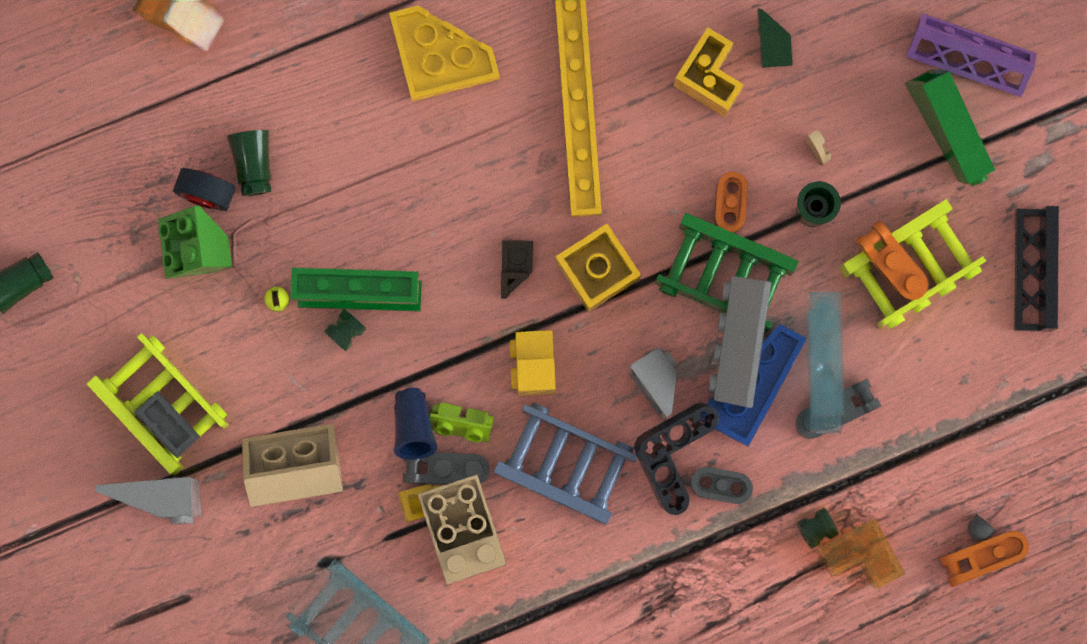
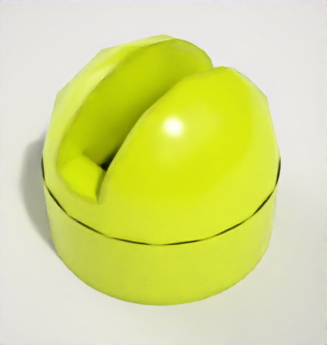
M276 286L267 290L264 302L270 310L281 312L288 307L290 298L285 289ZM274 291H278L280 306H274Z

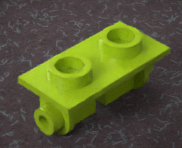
M440 402V405H433L432 413L430 414L432 431L442 436L455 435L465 437V439L471 442L478 443L483 441L489 443L494 416H490L489 412L468 408L464 418L460 417L462 406Z

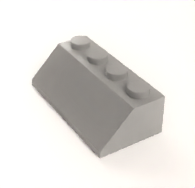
M732 276L731 282L725 281L722 300L728 301L726 313L720 312L718 331H723L722 344H715L713 361L719 362L717 374H711L708 392L714 393L713 399L715 401L749 408L753 407L771 282L736 276Z

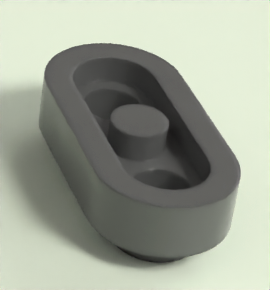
M713 467L699 468L693 473L690 481L691 488L697 496L732 504H741L747 501L753 491L752 482L745 474ZM701 478H710V488L705 489L700 485ZM733 483L741 485L742 491L740 494L736 495L731 492V485Z

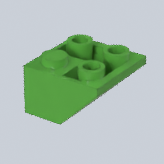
M193 206L158 219V232L163 254L162 264L166 279L214 273L232 267L228 236L200 206Z

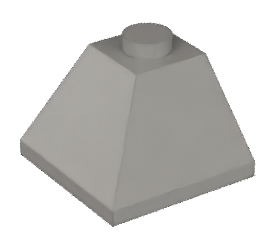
M657 348L630 365L627 372L662 421H665L672 414L677 376L674 368L677 366V363L667 350L663 353L660 348Z

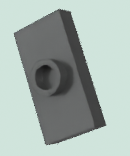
M159 391L154 393L135 411V414L176 458H179L201 437Z

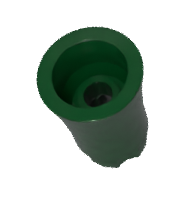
M253 130L228 135L227 139L235 163L238 185H241L242 196H257L271 193L269 130Z
M815 181L807 184L798 195L796 209L798 219L808 227H819L832 221L840 211V195L829 183ZM811 205H817L820 210L818 212L813 211Z
M39 252L0 270V311L3 315L19 301L43 287V283L54 278Z

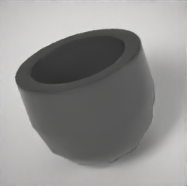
M978 514L970 520L968 525L970 536L977 541L988 539L995 531Z

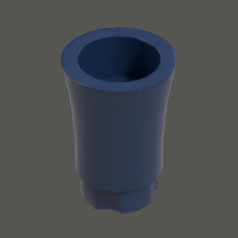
M407 388L398 391L395 394L396 404L394 405V454L399 458L408 460L426 458L436 452L437 444L432 432L425 393L419 388Z

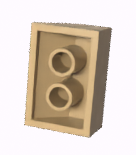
M334 423L242 439L243 480L251 507L343 492L342 471Z

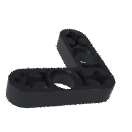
M706 403L694 404L642 433L634 444L635 453L659 505L671 515H679L686 511L690 500L670 455L712 432L717 427L719 422L718 412ZM702 412L709 414L705 417L706 422L704 424L699 422ZM686 420H689L690 422L693 423V424H691V427H690V425L686 422ZM676 425H682L684 430L682 437L678 440H671V429ZM663 440L667 443L666 446L661 443ZM648 442H652L654 444V446L652 447L653 452L651 454L645 451L648 449ZM667 466L669 470L668 477L664 481H656L655 473L657 469ZM670 488L678 496L676 498V505L670 504L672 498L665 489Z

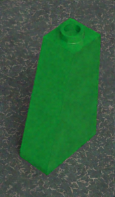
M931 69L906 82L905 85L958 181L971 184V186L986 181L988 179L987 175L995 171V168L950 71Z

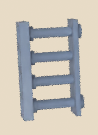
M533 402L530 407L525 404L522 412L530 415L511 459H507L505 463L498 461L494 474L607 525L612 515L611 512L607 511L609 506L606 504L625 461L636 462L637 455L633 454L634 448L620 441L613 445L548 415L550 410L542 405ZM541 421L558 428L539 472L535 471L534 475L531 476L522 472L524 466L521 464ZM571 434L587 442L567 485H563L562 489L550 485L552 481L550 476L567 438ZM597 447H600L615 455L596 497L591 498L590 502L579 498L580 492L578 489Z

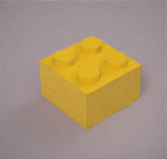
M608 223L555 256V263L588 313L640 280L641 277L640 272Z

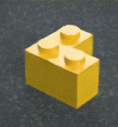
M707 27L676 76L673 86L723 117H726L741 93L744 84L720 70L734 43Z
M553 330L515 332L516 340H510V359L517 358V368H511L512 389H518V396L555 395Z

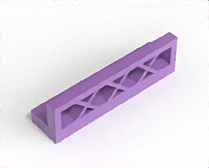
M923 13L918 21L916 33L906 56L1022 97L1036 62V53ZM922 38L933 42L936 51L926 54L917 51L916 48ZM954 50L959 51L963 54L965 61L954 64L948 61L945 54ZM983 60L990 62L994 71L986 74L977 72L974 64ZM1013 70L1023 74L1017 86L1006 82L1003 74Z

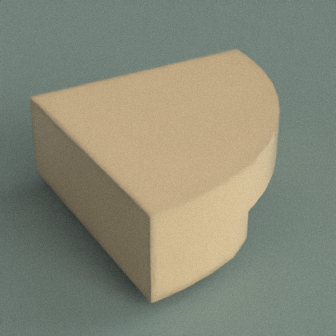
M815 130L807 136L805 143L823 166L831 160V152L827 151L823 144L826 141L820 131Z

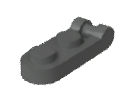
M868 378L800 412L795 421L797 432L807 439L818 438L881 407L878 398L875 399L869 389L872 386ZM859 394L864 405L856 408L851 397Z
M434 453L422 459H403L406 462V473H403V483L447 485L478 475L480 484L486 481L490 472L487 460L477 454ZM419 462H428V474H418Z

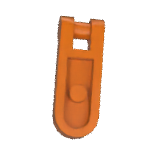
M880 220L871 226L873 230L866 236L862 234L855 240L858 247L901 297L915 300L924 296L928 289L927 277ZM881 239L885 246L877 251L873 245Z
M1008 531L944 555L940 559L943 566H947L951 576L948 579L951 587L1022 560L1028 554L1029 543L1022 533ZM966 558L970 570L962 572L958 561Z

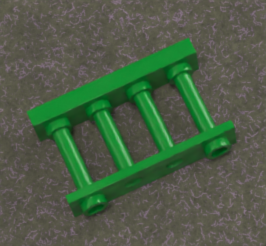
M685 213L679 229L684 231L683 235L685 238L668 277L658 275L655 284L659 285V291L666 295L676 297L677 294H680L712 309L726 313L728 301H720L707 295L724 253H728L730 250L740 254L739 259L742 260L736 272V277L748 278L752 266L757 265V262L769 267L768 271L770 273L766 280L771 282L769 307L781 277L784 278L786 274L791 276L795 272L799 261ZM702 238L712 242L711 247L713 250L695 290L679 283V280L696 241H700ZM766 320L764 331L768 332L773 323Z
M292 267L290 299L298 301V308L421 312L422 281H419L418 271Z

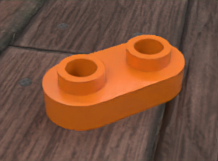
M727 172L722 175L716 190L715 224L732 233L738 232L743 227L747 210L748 182L738 172ZM728 184L736 185L737 192L734 194L729 193L726 186ZM732 214L735 217V222L732 224L726 223L724 216Z

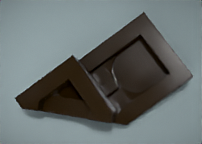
M502 240L501 298L506 299L532 273L533 240Z

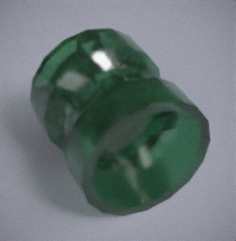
M343 309L338 315V320L336 321L338 324H329L324 332L346 352L352 346L351 338L361 336L367 329L352 314Z
M825 508L815 512L814 519L803 518L796 522L803 539L810 549L819 546L821 540L824 539L823 537L832 539L839 535L834 521Z

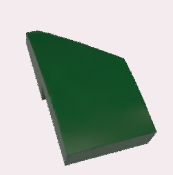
M762 8L757 9L761 67L793 66L791 34Z

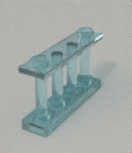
M809 292L807 336L810 433H841V416H844L841 292Z
M334 559L327 567V570L332 573L329 576L330 581L300 617L293 612H289L286 616L291 621L288 627L299 637L302 638L306 634L316 644H334L359 613L371 606L379 613L376 617L378 621L359 644H375L387 629L391 630L393 626L403 634L400 637L402 640L400 644H429L431 641L427 635L337 559ZM345 586L349 587L356 593L352 597L354 601L324 637H321L309 624L340 588L343 590Z

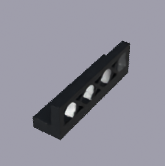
M1046 206L1043 209H1016L1014 331L1052 332L1058 329L1059 206ZM1023 216L1040 217V230L1035 235L1031 236L1023 228ZM1039 235L1040 244L1035 240ZM1023 236L1028 240L1024 245ZM1030 243L1039 251V261L1032 267L1023 258V250ZM1023 266L1028 270L1024 275ZM1038 266H1039V274L1035 271V269H1036ZM1030 273L1039 282V291L1032 297L1023 289V280ZM1038 296H1039V304L1035 301V299H1036ZM1023 297L1027 300V302L1024 305ZM1029 304L1039 312V324H1022V312Z

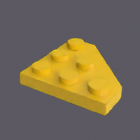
M419 5L389 13L412 102L500 80L492 47L467 35L466 32L447 21H442Z

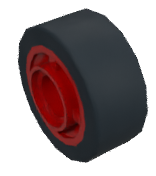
M181 168L173 192L195 205L208 209L227 211L235 191V186L213 174L200 170Z

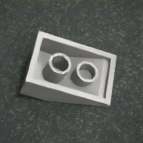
M192 477L95 485V492L160 518L170 519V524L194 523V517H202L199 480Z

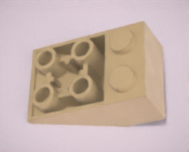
M478 475L418 494L446 584L507 565Z

